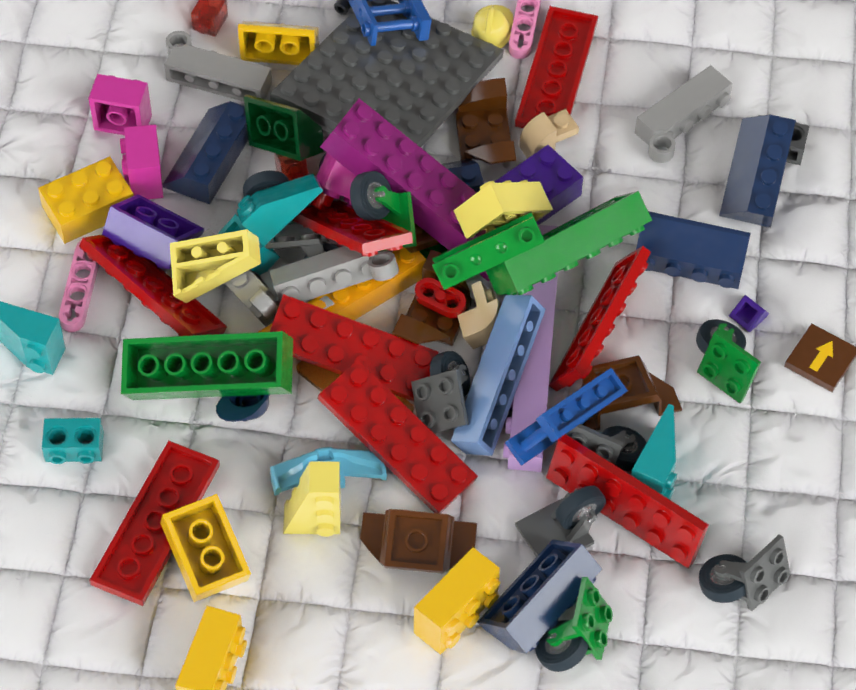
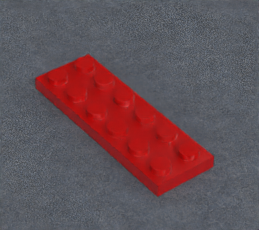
M549 6L515 119V127L524 128L534 117L543 112L547 117L565 109L570 115L572 114L598 23L597 15Z
M341 200L333 201L330 208L325 206L323 210L314 206L305 207L292 220L303 225L304 228L313 230L314 233L321 234L327 239L336 241L339 245L348 247L349 250L361 253L365 257L375 256L378 254V251L385 249L389 251L400 250L403 248V245L413 243L412 232L383 219L374 221L363 220L355 213L352 205Z
M104 235L82 238L79 247L87 253V256L101 265L108 275L117 279L126 291L134 294L143 306L151 309L160 317L164 324L169 325L179 336L224 334L227 326L198 300L193 299L185 303L174 297L172 278L153 261L146 257L135 255L132 250L125 246L112 243L111 239Z
M644 246L614 264L549 383V386L555 391H559L566 386L571 387L575 381L580 378L582 380L585 379L591 372L593 366L590 364L603 350V340L615 328L613 323L615 318L624 311L626 307L624 302L627 296L631 295L637 287L636 279L648 266L646 261L651 252Z
M285 294L282 296L270 332L283 331L293 338V358L340 375L359 360L394 395L413 402L411 382L430 377L431 361L434 356L439 354V351L415 344L409 340Z
M359 360L352 364L318 395L317 399L434 513H442L476 481L478 475Z
M565 434L558 439L546 476L547 479L571 494L574 493L575 489H581L586 486L593 485L598 487L606 499L605 506L600 513L686 568H690L696 559L708 529V523Z
M168 440L89 580L90 585L143 606L172 554L171 547L161 526L162 515L202 500L220 467V461Z

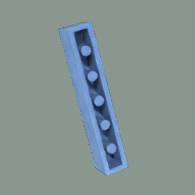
M505 295L465 401L469 425L455 428L451 442L465 454L492 456L546 310L532 295Z

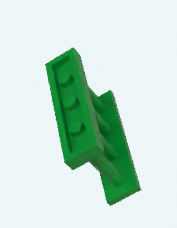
M530 211L433 257L434 264L432 266L445 290L545 243V240Z

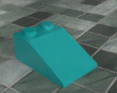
M310 174L257 191L252 196H245L239 202L237 213L240 222L247 230L259 237V242L265 246L310 204L323 189L314 174Z
M0 301V342L32 371L53 375L66 349L59 318Z
M668 404L635 463L631 476L670 500L675 489L673 485L677 474L674 473L676 464L674 406Z

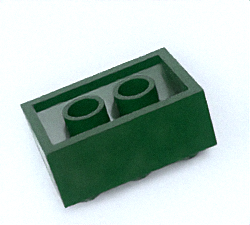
M251 95L244 96L250 146L298 161L324 152L320 147L323 144L322 127L300 109Z

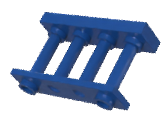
M348 0L361 25L362 34L364 37H367L371 46H376L378 32L405 29L414 31L419 41L429 40L432 19L422 0H398L399 4L369 7L367 1L372 0ZM403 14L407 19L377 22L374 16Z
M610 368L536 418V422L507 440L505 444L522 466L553 445L560 437L576 426L582 425L592 418V415L622 396L628 390L613 369Z

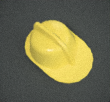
M489 5L481 8L474 17L471 35L485 42L492 43L496 47L503 48L510 39L513 25L512 12L501 5Z

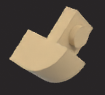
M566 109L548 117L543 112L534 117L524 127L520 135L519 147L527 159L546 145L551 146L555 150L557 142L578 134L579 126Z
M482 281L471 285L477 307L458 315L463 338L472 349L487 344L502 305L496 298L492 288L487 289Z

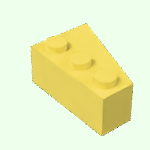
M508 180L502 183L489 181L480 186L479 192L453 211L466 239L473 238L480 230L485 229L488 232L494 229V227L501 226L530 211L537 222L551 212L553 208L540 182H528V180L512 182Z
M247 229L170 243L173 295L185 303L261 264L259 237Z
M309 462L299 479L298 487H294L292 490V497L284 503L283 534H318L324 537L341 534L340 462Z

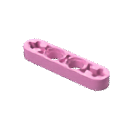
M541 0L517 1L509 39V53L513 58L524 59L531 53ZM529 5L532 6L534 10L531 12H526L522 10V7ZM526 24L530 26V29L523 31L518 29V26ZM519 39L524 40L522 48H517Z
M81 241L78 242L75 248L59 311L60 324L68 332H76L85 324L99 264L96 261L91 260L89 257V261L86 260L84 254L86 252L79 247ZM82 269L90 271V274L85 278L77 277L76 273ZM80 291L85 294L80 300L70 298L74 292ZM72 309H75L76 317L72 321H68L72 316Z

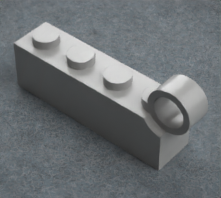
M174 31L166 38L169 56L164 66L167 81L243 102L245 95L261 99L266 98L272 85L270 67L192 46L190 35L184 31ZM175 44H185L181 47H174Z
M710 65L637 117L635 134L649 145L648 155L653 161L657 163L670 161L674 156V139L680 134L690 131L698 121L707 119L712 111L719 106H725L729 102L732 83L713 66ZM656 146H665V147H667L668 149H667V150H658V149L655 148V147H656Z
M208 229L199 238L215 234ZM250 270L224 283L265 327L274 320L280 304L279 300Z
M346 246L270 270L279 303L283 294L304 302L371 279L376 281L389 280L399 272L395 255L392 252L379 253L378 251V254L375 256L365 257L361 253L349 250Z

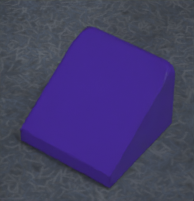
M744 295L729 314V317L748 332H751L769 313L748 296Z

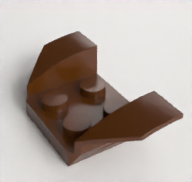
M505 78L480 81L458 107L456 128L461 161L473 159L481 160L488 164L516 161L514 141H511L507 115Z
M430 250L422 267V279L434 278L439 281L432 266L434 264L432 258L441 254L440 252ZM465 280L452 287L465 295L466 312L470 309L472 298L470 297V289ZM432 293L425 294L426 297H431L433 295ZM414 296L407 314L400 315L392 335L404 338L415 344L437 341L453 346L461 327L458 317H445L419 304ZM450 304L448 307L455 308L457 306L455 304Z
M639 355L593 365L591 372L582 382L581 388L612 368L628 390L582 424L593 430H600V416L602 414L650 403L654 404L658 416L663 415L668 404L674 406V413L682 411L674 388L651 374Z
M398 509L385 510V514L363 512L360 540L385 568L443 574L445 571L447 572L452 569L473 547L475 548L477 523L454 521L453 516L440 513Z

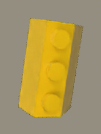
M243 21L238 24L240 59L250 62L299 65L319 46V27Z

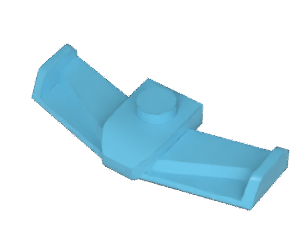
M332 447L317 448L315 451L270 467L274 496L297 487L299 479L310 461L340 462L341 488H345L346 481L344 476L387 480L385 464L371 451L337 449Z

